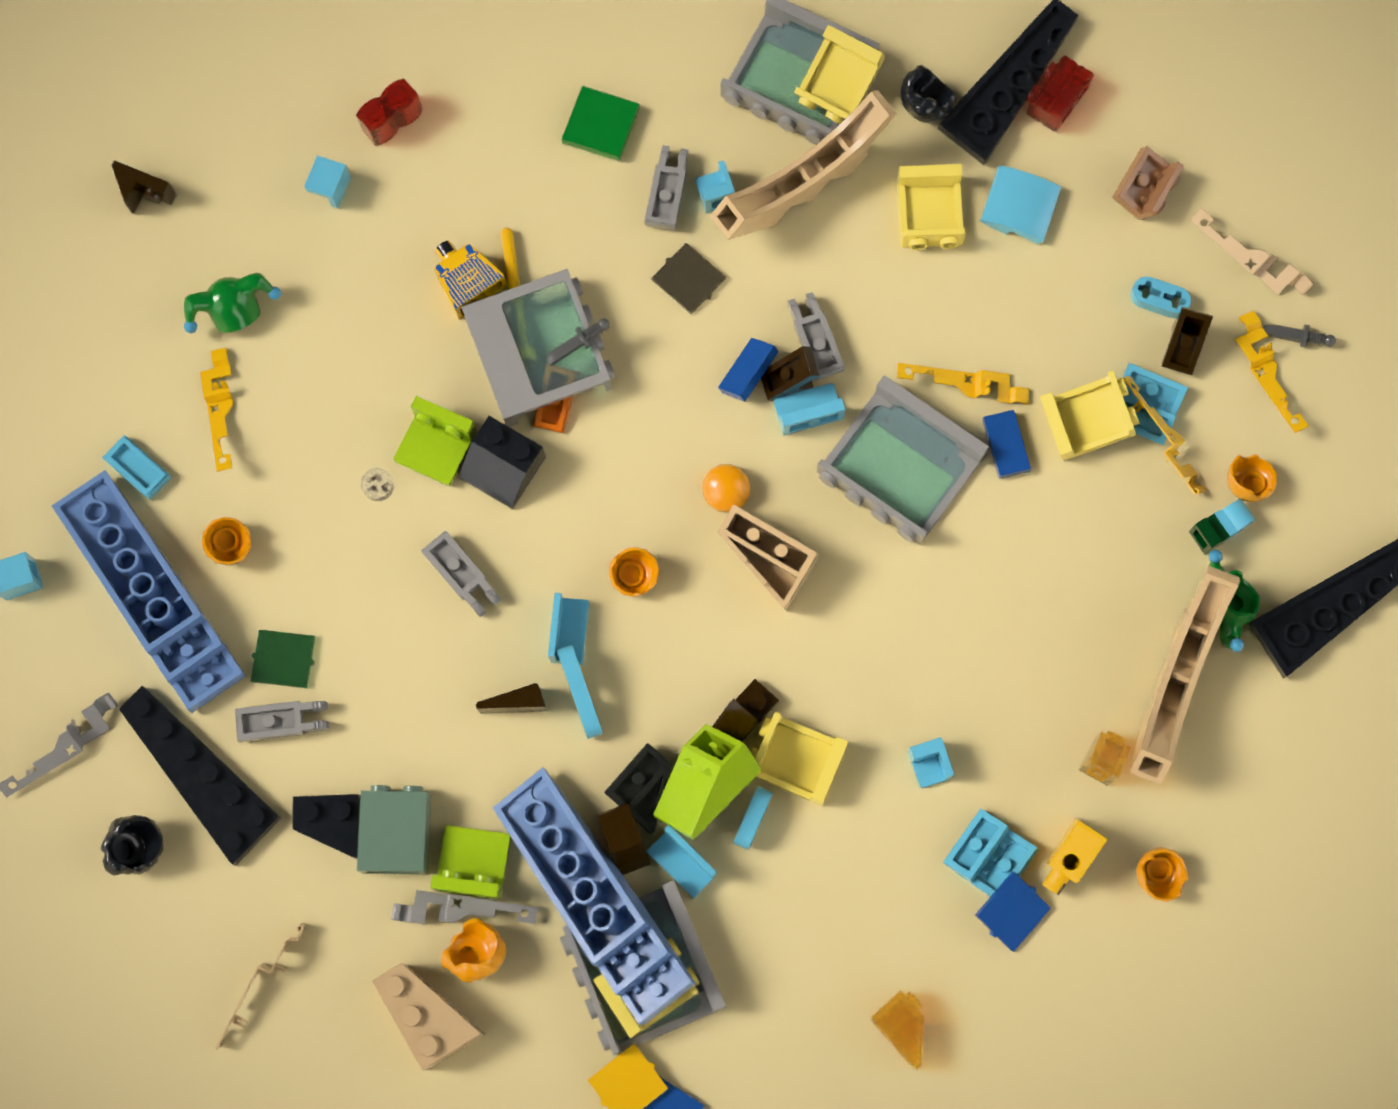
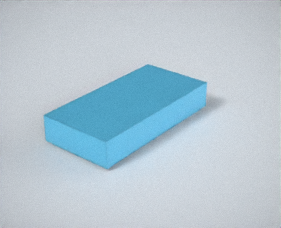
M125 435L102 457L149 500L172 478Z

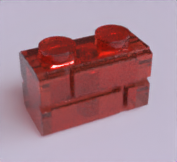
M1063 56L1058 64L1052 62L1043 75V78L1046 79L1041 87L1035 85L1026 98V101L1029 102L1026 111L1027 115L1038 122H1042L1044 126L1053 132H1057L1090 87L1094 77L1093 72L1081 65L1079 66L1077 62L1067 56Z

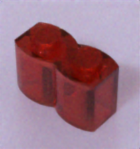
M399 79L388 85L380 97L373 98L362 105L356 116L364 134L375 146H378L392 139L400 127H405L414 122L420 116L423 109L418 93L405 79Z

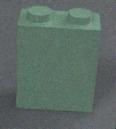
M372 785L370 791H361L357 856L358 872L362 874L428 875L432 796L428 792H423L422 786H403V791H390V786Z

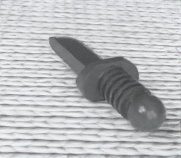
M602 318L598 323L595 322L594 325L592 324V326H589L590 328L587 327L584 331L577 327L575 329L577 335L548 354L547 361L549 365H554L582 346H585L586 349L591 347L592 345L589 340L591 341V338L594 339V336L600 335L599 333L602 334V331L608 330L610 322Z
M1273 324L1263 326L1269 337L1300 342V347L1306 348L1307 342H1312V344L1318 343V345L1321 344L1328 347L1336 343L1334 335L1319 334L1316 331L1310 332V325L1306 324L1303 330Z

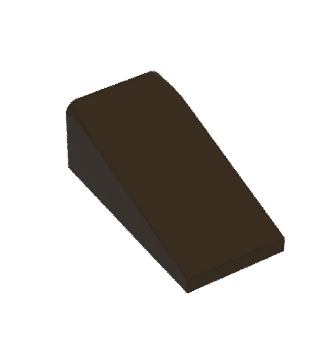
M536 683L479 701L475 704L480 714L547 711L541 689Z

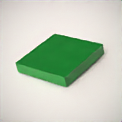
M582 86L562 136V143L620 161L640 109L639 103Z

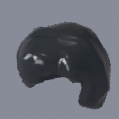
M917 65L914 70L908 72L901 86V102L903 107L912 117L923 123L942 120L951 111L957 99L953 90L923 65Z
M138 815L120 817L111 822L108 833L101 844V851L104 853L103 865L105 871L113 876L121 874L142 875L158 862V858L164 850L163 836L156 822L148 817Z

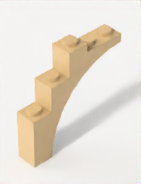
M879 90L870 92L838 127L813 148L761 182L726 195L710 217L728 240L774 227L791 206L814 200L830 180L852 174L869 154L866 151L897 113Z
M1211 566L1207 567L1188 608H1185L1173 632L1169 654L1157 676L1152 701L1140 723L1129 773L1159 785L1162 784L1173 763L1182 725L1199 675L1222 619L1239 586L1240 577Z

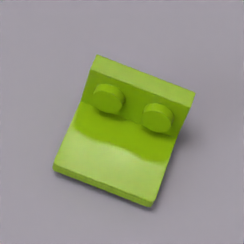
M415 396L410 406L415 417L393 460L401 466L446 486H450L469 450L472 440L477 434V429L472 420Z
M447 825L444 832L438 874L432 875L430 888L437 892L501 900L511 836L508 833Z

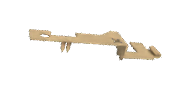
M1202 208L1191 219L1193 223L1249 273L1257 275L1278 295L1288 284L1294 286L1303 296L1314 285L1305 274L1299 272L1291 264L1275 278L1266 269H1270L1274 265L1273 263L1279 260L1278 257L1276 258L1273 254L1269 255L1265 250L1247 249L1231 234L1224 239V235L1220 234V231H1215L1209 226L1214 219ZM1203 218L1208 220V224L1206 226L1201 225V220ZM1250 258L1252 259L1253 263H1257L1252 267V270L1250 269V266L1245 265L1250 262Z
M305 923L297 926V931H300L297 938H289L284 942L272 967L262 963L256 968L215 1049L221 1046L231 1023L240 1027L245 1026L237 1020L248 1023L244 1018L236 1015V1013L240 1009L260 970L268 974L272 973L276 968L283 972L287 971V968L277 964L281 954L286 951L290 941L297 942L300 940L306 928Z

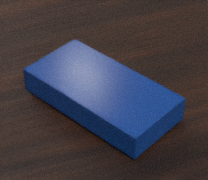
M751 337L718 386V389L725 395L745 402L779 351L774 345Z
M1014 410L983 417L982 422L998 478L1001 479L1030 472L1031 467Z

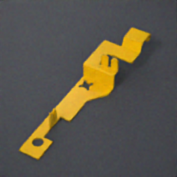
M1254 310L1239 316L1240 322L1244 323L1247 328V334L1236 338L1235 341L1251 362L1250 371L1294 433L1309 427L1300 413L1292 416L1288 410L1289 403L1286 401L1288 396L1275 379L1277 364L1273 359L1272 342L1266 345V350L1265 346H1261L1258 354L1251 346L1268 337L1262 328L1261 320ZM1262 368L1265 374L1259 377V374L1255 371H1260ZM1297 418L1299 422L1297 424H1293L1291 422V419Z
M226 347L212 350L211 358L214 368L200 372L203 397L208 407L217 472L233 468L231 454H222L220 438L228 436L225 417L234 405L233 398L225 380L220 381L222 387L217 382L212 383L214 379L231 376ZM218 405L217 408L219 411H213L211 407H216ZM225 457L226 461L224 463H220L219 459Z
M897 363V378L914 380V373L934 375V383L956 386L968 398L988 395L991 391V388L988 387L991 382H998L997 402L1029 404V388L1016 386L1010 388V374L986 370L970 373ZM906 368H910L912 370V373L910 375L906 374ZM965 376H972L970 379L971 383H964V381L966 380Z
M1131 376L1123 377L1124 382L1139 400L1133 406L1136 408L1140 405L1135 412L1140 411L1144 407L1172 444L1164 452L1168 458L1165 462L1170 461L1183 479L1189 477L1186 484L1195 495L1205 492L1204 486L1196 484L1195 479L1198 474L1190 463L1180 466L1175 459L1180 454L1177 449L1185 443V440L1166 424L1154 407H1149L1138 392L1140 388Z

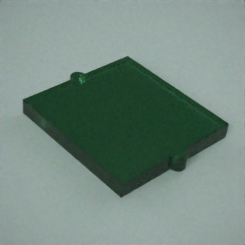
M259 630L256 651L251 655L254 659L251 682L307 689L310 669L315 664L312 656L316 637L313 635Z

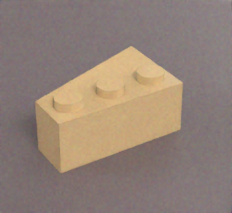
M733 504L717 532L787 611L818 560V553Z
M400 963L372 980L421 1070H429L486 1035L406 964Z

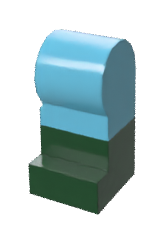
M1238 499L1224 509L1196 523L1189 533L1204 555H1207L1244 530L1256 519L1243 500Z

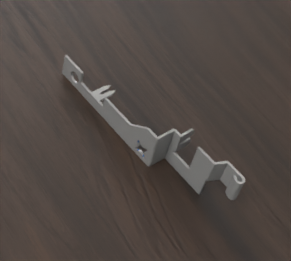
M108 692L102 695L91 706L81 711L93 728L81 734L80 727L76 726L74 719H71V723L66 726V731L59 735L54 750L32 763L37 770L34 771V768L31 767L30 771H26V776L19 781L13 775L0 783V790L7 798L81 753L85 744L110 730V727L102 717L108 710L118 707L111 694ZM73 745V749L76 751L69 755V752L65 749H69ZM10 782H15L17 787L11 789L8 785Z
M416 890L414 906L394 903L391 920L424 924L427 904L432 903L443 905L440 907L438 922L455 923L469 914L494 918L495 910H500L501 912L518 913L517 922L535 924L538 907ZM453 898L456 900L462 899L460 902L461 908L458 906L452 907L454 904ZM526 909L528 916L522 917L520 915L521 910Z

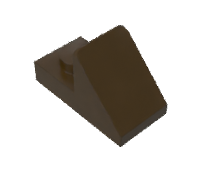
M114 160L112 168L124 203L132 214L135 213L143 196L157 204H160L162 201L172 205L177 194L169 182Z
M1181 307L1172 325V334L1161 366L1192 375L1213 315Z
M802 346L768 367L761 378L768 401H774L775 398L814 388L812 380L820 375L811 347Z
M754 679L736 700L732 699L712 727L743 742L779 703V699Z

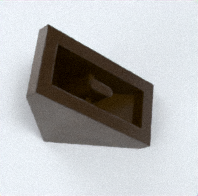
M628 803L597 814L615 865L622 875L651 865Z

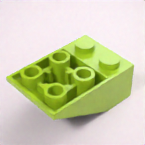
M705 724L683 746L653 815L658 820L694 840L751 783L762 769L745 743Z

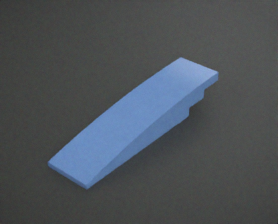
M106 470L52 505V508L145 651L153 658L167 682L173 686L188 711L191 713L195 712L246 677L196 600Z
M544 767L493 807L592 965L600 969L615 995L621 996L638 1024L644 1026L696 984L616 865Z

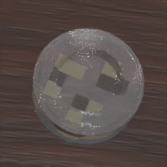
M372 468L362 476L361 489L370 500L383 501L392 494L394 482L386 470Z

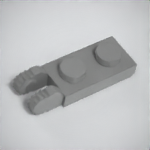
M662 146L659 163L655 167L645 216V226L676 230L686 179L688 149H681L676 168L667 166L670 159V146Z
M813 292L806 294V304L811 315L802 318L799 305L795 299L788 300L787 304L801 346L811 347L820 376L814 380L817 381L843 372L845 365L825 314L820 310Z
M444 531L421 550L423 555L462 600L465 599L479 617L483 616L486 612L480 602L476 601L471 595L478 587L482 588L487 598L494 602L495 605L501 601L497 593L486 582L487 578L447 531Z
M293 701L236 708L237 741L242 743L304 735V732L312 733L330 729L329 721L317 720L303 723V712H323L328 709V704L326 701L304 703Z

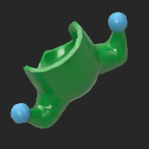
M252 273L240 279L235 277L220 278L211 284L207 291L190 294L185 297L184 315L186 322L184 323V330L187 333L196 332L197 323L195 322V316L198 311L208 313L219 332L228 333L241 330L251 325L260 316L261 310L255 297L256 291L263 290L268 293L272 300H277L281 297V290L278 287H273L261 273Z
M1212 550L1208 555L1209 566L1224 571L1220 564V561L1223 559L1222 552ZM1234 570L1228 573L1240 577V581L1220 624V641L1224 647L1239 652L1244 647L1243 640L1240 639L1242 627L1256 617L1260 596L1243 578V573Z

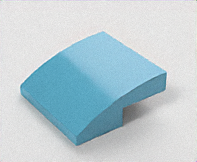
M999 166L980 222L1004 234L1014 232L1036 244L1044 242L1061 186L1018 169Z
M1128 363L1123 377L1131 376L1140 388L1138 392L1149 407H1154L1166 424L1172 427L1188 387ZM1126 384L1129 395L1123 398L1128 408L1134 406L1139 400ZM1143 407L1140 411L1136 412L1140 423L1134 426L1136 434L1164 445L1167 437Z
M980 808L943 863L990 897L1012 871L1021 877L1037 854L1038 848L1011 831L1006 824Z

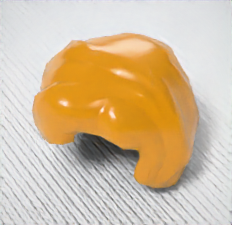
M473 918L463 923L462 932L455 935L451 940V945L443 950L441 965L456 975L460 981L472 983L494 974L503 963L507 949L502 937L491 924L479 918Z

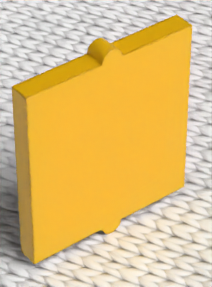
M635 1043L587 1080L601 1098V1106H606L608 1109H643L668 1089L654 1070L655 1064L648 1062Z

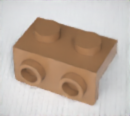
M1148 146L1142 147L1112 198L1138 220L1156 216L1164 208V200L1169 191L1179 182V174L1184 166L1180 162L1169 164Z

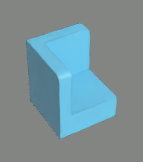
M317 156L304 187L308 192L328 198L331 206L338 208L351 176L346 164Z
M724 160L718 162L717 172L697 177L695 180L706 213L714 211L726 195L735 193Z
M23 552L0 560V597L5 600H11L43 589L36 560L29 554Z
M942 737L909 748L908 755L920 788L952 779L954 772Z

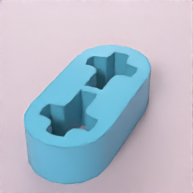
M1152 277L1138 279L1131 289L1130 297L1136 306L1169 318H1176L1181 307L1189 308L1191 305V297L1187 290ZM1144 287L1150 288L1148 298L1142 297V291L1140 290ZM1174 297L1180 298L1179 303L1181 305L1178 308L1172 307V301L1170 300Z
M759 786L757 787L733 844L749 850L773 792Z

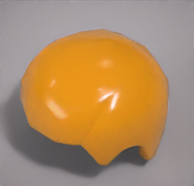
M1257 454L1249 457L1238 455L1228 469L1227 483L1232 494L1237 498L1247 502H1257L1270 497L1277 486V473L1270 462L1259 458Z
M720 464L710 469L702 482L703 496L708 505L719 512H729L733 504L741 508L750 496L749 479L739 467L732 464Z
M221 517L213 520L203 531V550L206 556L216 564L230 566L239 563L248 555L251 549L250 532L236 518Z
M631 547L621 551L613 558L609 567V577L613 587L622 595L637 597L649 592L655 586L660 569L656 558L646 549Z
M1163 847L1146 852L1141 857L1136 869L1139 886L1153 899L1164 902L1179 898L1182 895L1181 889L1188 880V873L1183 858L1176 851Z

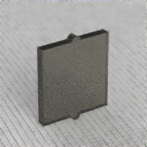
M685 243L671 258H666V264L651 280L692 314L706 299L710 300L712 298V293L726 279V276Z

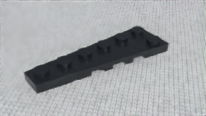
M1052 0L938 124V130L982 165H985L1076 23L1078 14L1060 0Z
M1398 539L1249 623L1252 631L1283 679L1299 668L1398 586Z
M141 686L119 708L120 712L232 865L236 866L275 826L281 817L144 686Z

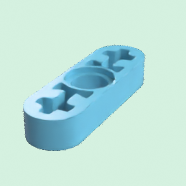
M573 645L558 649L557 652L587 739L602 735L603 732Z

